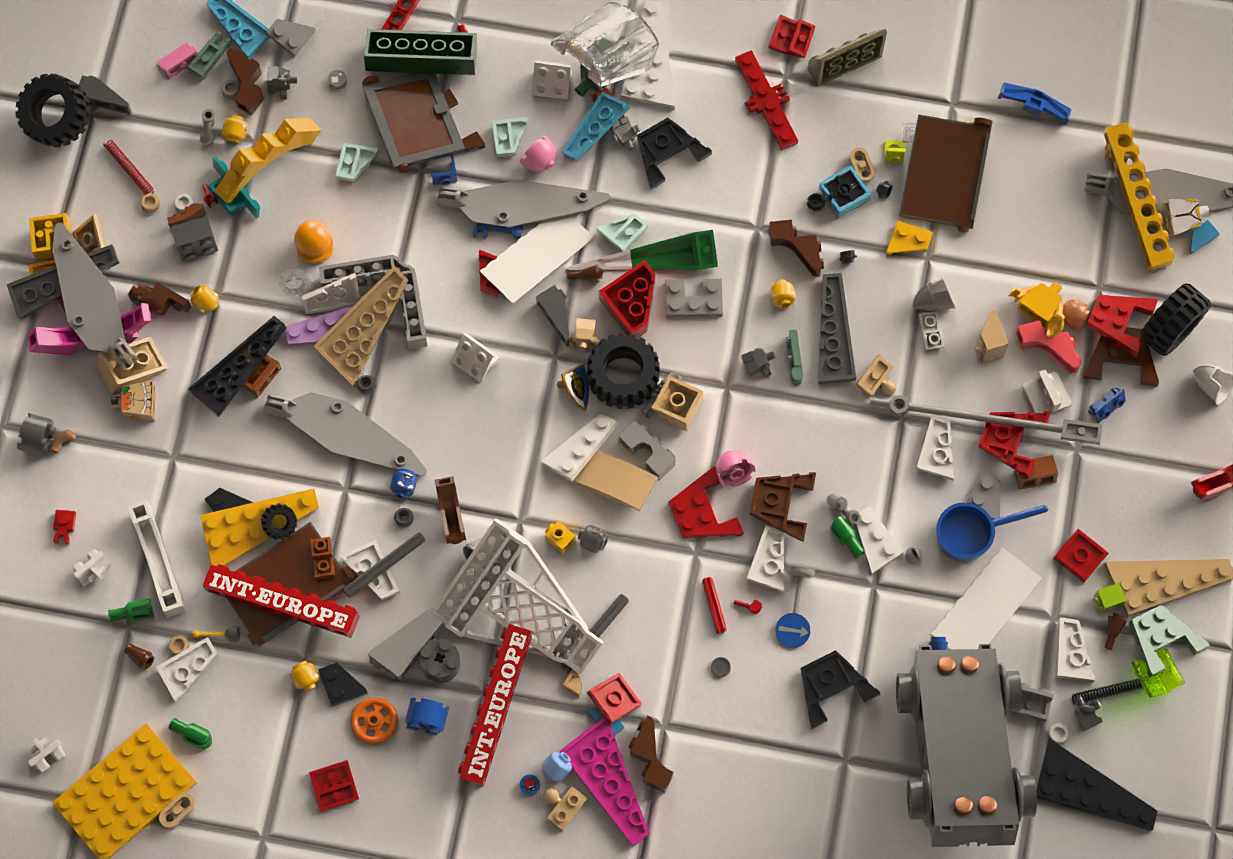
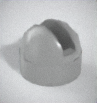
M910 547L905 554L906 560L909 563H917L921 558V551L917 547ZM912 550H914L917 558L914 557Z

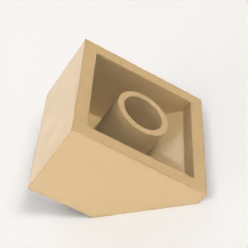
M996 310L991 311L975 347V354L977 358L981 359L982 364L1004 357L1009 345Z
M669 376L652 409L669 424L688 431L704 401V393L694 386Z

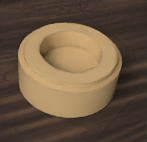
M148 193L142 197L141 206L143 210L153 213L159 209L160 201L157 195Z
M181 635L174 636L169 642V649L174 655L190 647L188 640Z

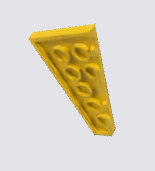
M315 489L200 515L211 564L218 566V564L226 565L270 538L264 532L261 524L262 513L265 512L266 508L271 507L270 505H277V503L287 505L293 510L297 520L317 509L319 505ZM281 514L275 515L271 521L272 526L276 529L283 528L287 522L286 517Z

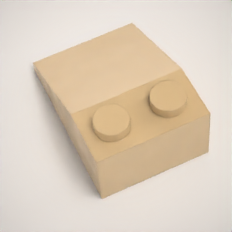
M151 337L128 344L139 358L136 361L126 350L125 353L133 362L132 365H129L122 355L118 356L127 367L125 370L122 369L111 353L101 352L95 365L111 395L121 393L123 386L145 382L167 370V366Z

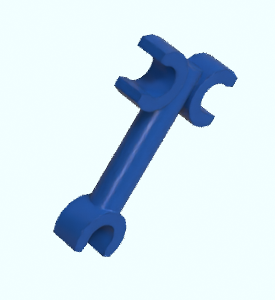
M477 223V226L473 229V236L476 238L478 232H483V239H486L487 230L511 233L514 238L520 239L522 237L521 233L515 231L517 229L523 230V225L507 228Z

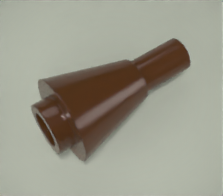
M597 264L579 271L568 272L567 277L568 279H580L599 283L600 279L603 278L602 268H599Z
M1113 613L1112 616L1108 615V637L1104 648L1112 650L1115 639L1127 623L1123 615Z

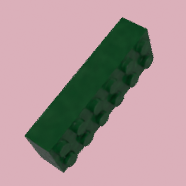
M367 29L364 51L365 71L475 75L477 33Z

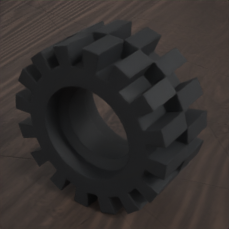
M277 503V505H270L271 507L266 508L265 512L262 513L261 524L264 532L268 537L274 538V540L289 538L290 534L295 532V527L297 528L295 513L285 504ZM278 514L285 516L287 520L286 525L281 529H276L271 524L272 518Z

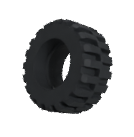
M53 73L50 75L42 74L40 78L34 77L31 79L32 83H26L24 85L25 90L23 92L20 91L18 95L20 99L19 102L16 101L15 106L18 108V111L15 112L16 118L20 119L18 125L23 129V133L29 136L30 139L49 147L67 146L71 144L70 140L76 141L79 139L78 135L85 132L84 126L89 124L90 119L87 117L91 114V108L87 106L90 105L89 98L85 97L86 92L84 89L80 88V85L76 82ZM60 94L65 103L64 114L56 124L46 127L42 120L43 106L49 98Z
M1185 283L1181 285L1162 303L1144 325L1140 333L1141 339L1160 355L1167 356L1190 335L1211 307L1210 300L1191 284Z
M619 333V336L614 337V334L609 335L608 340L602 339L599 341V346L593 347L592 355L588 357V384L591 386L592 393L597 394V399L600 402L605 400L606 405L612 407L614 404L617 405V409H622V406H627L630 409L636 403L640 406L644 403V399H650L652 392L659 382L660 363L658 362V355L656 352H653V346L650 343L646 345V340L642 337L637 339L635 334L630 333L629 336H624V333ZM628 358L639 364L641 375L632 383L618 384L606 376L605 369L615 359Z

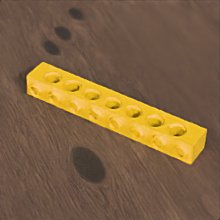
M1127 122L1106 127L1103 135L1148 270L1152 271L1169 266L1174 261V251L1172 248H1169L1167 242L1169 241L1168 233L1166 230H1163L1161 214L1157 213V201L1155 196L1151 195V183L1149 178L1146 179L1145 165L1139 159V147L1137 144H1134L1132 138L1134 137L1133 129L1131 126H1128ZM1118 141H1124L1127 147L1119 146ZM1124 158H1130L1133 164H1126ZM1129 176H1137L1138 181H1131ZM1135 193H1142L1144 199H1138ZM1141 210L1149 211L1150 216H1143ZM1147 228H1154L1156 233L1150 234L1147 231ZM1153 245H1159L1162 251H1155Z

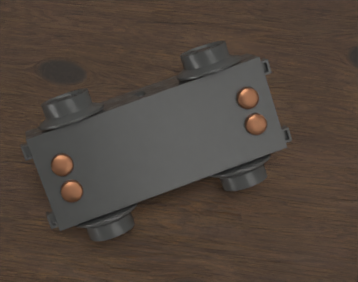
M979 644L978 649L932 650L931 645H919V650H916L914 665L910 672L899 673L896 676L898 713H911L914 721H916L922 773L921 778H908L909 819H922L925 826L930 827L932 847H958L964 844L969 846L972 842H977V846L986 843L987 846L1015 845L1022 817H1035L1037 809V792L1034 776L1020 775L1017 768H1012L1005 716L1007 712L1020 711L1022 686L1019 671H1006L1002 663L998 664L996 649H992L991 644Z

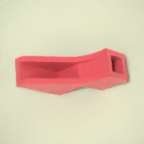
M1040 320L1018 326L1016 335L1022 350L1027 348L1041 349L1069 373L1078 372L1081 359L1079 354L1075 353V342L1068 332L1060 333L1053 338H1046L1047 330L1045 326H1042Z

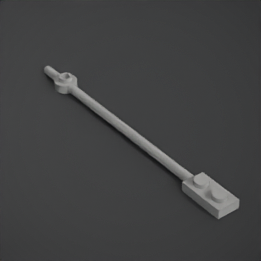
M896 395L891 400L871 398L870 405L890 408V411L897 416L904 415L907 411L1057 432L1062 433L1061 440L1094 445H1100L1103 426L1101 424L1064 419L1063 425L912 404L902 395ZM901 405L902 408L897 409L896 406Z

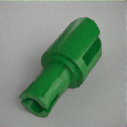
M836 517L830 527L831 532L841 545H846L854 557L858 558L865 552V549L856 540L857 533L844 517Z
M151 599L128 602L123 608L108 610L110 622L123 619L133 622L155 617L154 612H152V605L150 604Z
M176 718L171 720L169 730L183 735L184 741L202 749H207L211 746L212 737L207 729L195 723L188 725Z

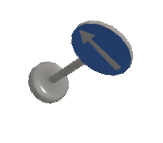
M788 566V574L798 577L793 613L783 615L777 621L775 633L782 645L789 648H798L804 645L810 636V625L807 619L798 614L803 578L814 577L815 570Z

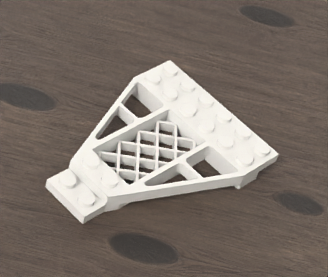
M496 518L431 612L447 624L446 628L461 638L467 637L500 646L503 643V639H500L504 627L508 628V625L511 624L525 629L524 622L534 621L535 630L532 631L533 635L530 641L532 646L528 647L527 652L565 663L579 674L583 672L603 643L601 639L588 631L587 625L530 542ZM523 548L527 549L541 569V573L534 583H529L511 570V565ZM542 575H545L566 607L536 587ZM512 583L513 593L504 594L502 584ZM516 584L525 591L517 592ZM498 586L500 595L491 596ZM528 594L530 604L520 605L518 595ZM532 595L541 602L534 603ZM514 596L516 606L506 607L505 598ZM501 598L503 608L494 609L491 600ZM544 605L546 615L536 616L535 607ZM531 607L533 617L523 618L521 609ZM549 607L557 613L550 614ZM517 610L519 619L510 620L508 611ZM480 611H483L503 625L496 638L468 630ZM561 617L562 626L553 627L551 618ZM547 619L549 628L539 630L537 620ZM562 630L555 641L554 631ZM550 632L552 642L543 643L540 634Z

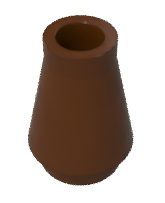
M129 644L124 650V653L140 669H148L154 662L152 652L133 644Z

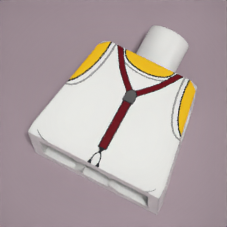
M1168 199L1162 201L1168 236L1201 226V218L1209 217L1208 206L1199 207L1197 199Z

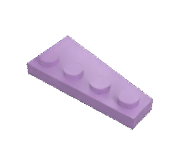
M353 306L286 326L287 328L284 332L289 346L314 345Z

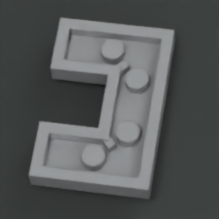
M722 278L703 279V296L685 297L684 279H665L666 317L723 316Z

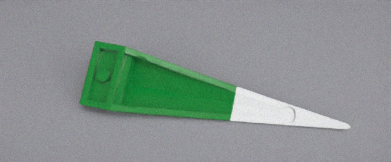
M713 229L691 232L569 266L566 269L582 270L598 264L602 270H630L644 260L651 269L700 270L718 267Z

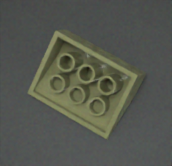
M881 29L868 34L864 33L853 41H846L838 48H831L825 54L812 57L808 63V71L817 86L881 58L887 30Z

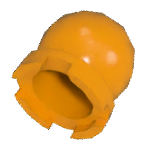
M307 220L298 226L295 231L294 242L299 257L308 264L318 262L321 264L327 261L333 254L334 246L330 230L327 226L318 220Z

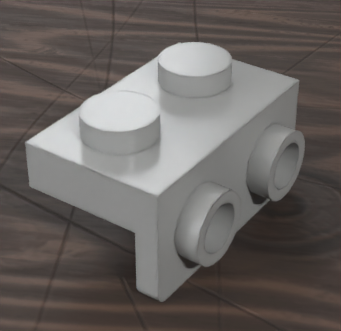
M1021 683L1020 711L1011 712L1046 721L1054 694H1051L1047 689L1038 688L1037 690L1030 688V685L1026 683Z

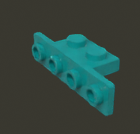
M217 156L213 157V167L221 178L209 184L208 189L229 215L246 206L257 219L259 217L260 205L256 200H252L245 187L239 191L231 203H226L215 192V189L228 172V168L223 160L220 161Z

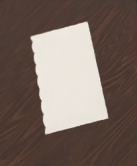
M571 215L543 220L537 227L531 229L527 235L521 237L517 243L511 245L506 252L501 253L496 260L491 261L486 268L481 269L480 272L514 303L594 237Z
M1002 547L999 553L992 558L990 564L983 569L981 575L974 580L973 585L965 591L964 596L956 602L955 607L947 613L946 618L940 621L937 629L930 634L934 637H946L947 647L951 650L978 649L979 644H989L1040 582L1042 577Z

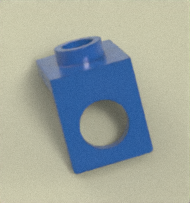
M451 155L453 171L431 174L433 185H448L451 182L457 181L453 155Z

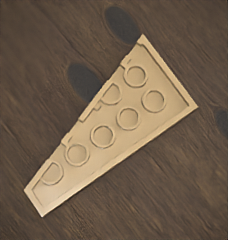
M395 266L313 346L353 387L356 385L408 282V279Z
M1229 559L1113 561L1104 563L1113 585L1120 583L1127 599L1123 605L1127 617L1233 580V567Z

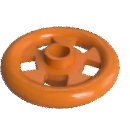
M368 698L354 708L350 720L351 729L360 741L367 744H380L387 741L395 733L398 725V715L393 705L382 698ZM374 706L375 711L366 713L365 708ZM383 708L388 712L385 718L379 712ZM364 717L365 725L359 726L358 719ZM376 717L378 719L377 722L371 723V718ZM384 723L389 725L386 732L380 730ZM367 729L375 731L374 737L366 735Z

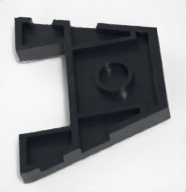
M668 117L637 135L639 149L651 189L662 184L666 179L657 165L688 148L697 162L712 155V150L709 147L706 148L698 139L691 137L686 133V130Z
M836 650L800 668L811 729L828 722L819 703L854 685L864 703L881 694Z

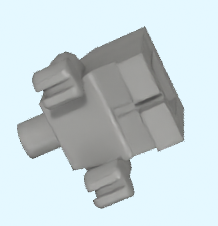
M626 116L617 121L610 128V131L613 135V141L617 145H626L628 150L635 147L632 141L637 136V133L640 132L638 124L632 127L629 122L630 120Z

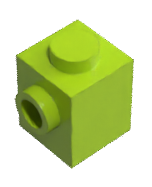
M1120 583L1097 590L1093 598L1096 608H1100L1101 613L1121 607L1127 601Z

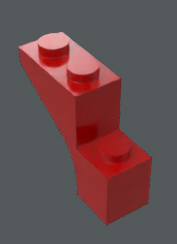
M1233 464L1191 482L1192 490L1196 497L1200 498V500L1212 499L1233 487Z

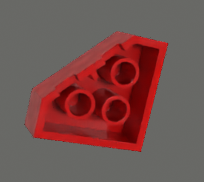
M645 260L599 290L600 302L627 336L630 333L635 334L636 338H639L648 331L656 274Z

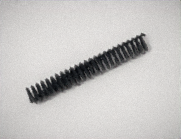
M1145 677L1136 680L1115 683V685L1103 686V688L1076 692V694H1072V701L1075 705L1074 696L1076 699L1077 695L1080 697V694L1084 701L1087 702L1088 700L1093 701L1097 698L1100 699V697L1103 698V696L1106 698V696L1109 697L1112 694L1115 696V693L1116 695L1118 693L1121 694V692L1124 694V691L1127 693V690L1128 692L1130 690L1133 692V689L1136 691V688L1139 690V687L1140 689L1142 687L1145 689V686L1148 688V682Z

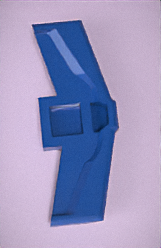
M1003 83L997 98L1025 103L1023 110L1040 116L1042 111H1045L1064 122L1065 126L1071 114V108L1044 92L1010 83Z

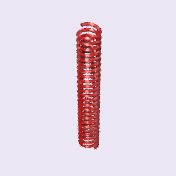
M109 140L106 144L103 143V146L121 165L124 171L128 173L131 179L135 181L145 195L150 193L153 187L144 179L143 175L130 162L129 158L123 154L113 140Z

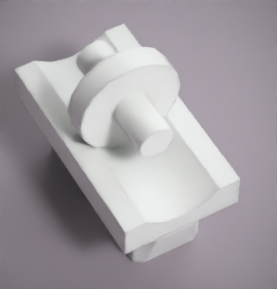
M92 550L88 553L87 558L89 561L83 565L81 562H78L73 566L74 575L84 587L93 582L97 577L101 581L104 580L101 574L112 564L101 551Z
M35 737L33 739L35 745L29 750L32 754L38 750L40 752L28 760V763L31 767L34 766L42 773L50 767L44 759L49 753L56 761L65 756L59 739H56L44 748L43 746L49 742L48 739L45 737L39 742Z

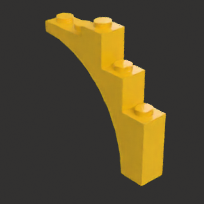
M310 118L284 119L275 133L262 134L253 148L239 149L230 161V169L215 189V192L226 203H231L239 191L259 171L281 155L295 148L312 144L321 132V129Z

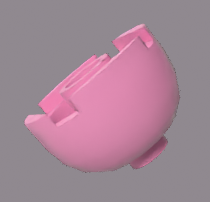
M544 135L542 141L538 139L525 152L527 157L525 159L521 157L520 163L534 172H540L543 169L549 170L555 163L553 161L556 155L554 144Z
M732 450L725 452L718 459L715 470L721 485L727 487L726 484H731L732 487H737L751 479V473L753 471L755 473V466L746 453Z

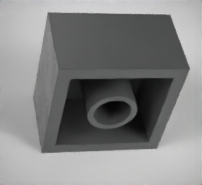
M207 216L171 227L182 261H192L199 256H209L219 251Z

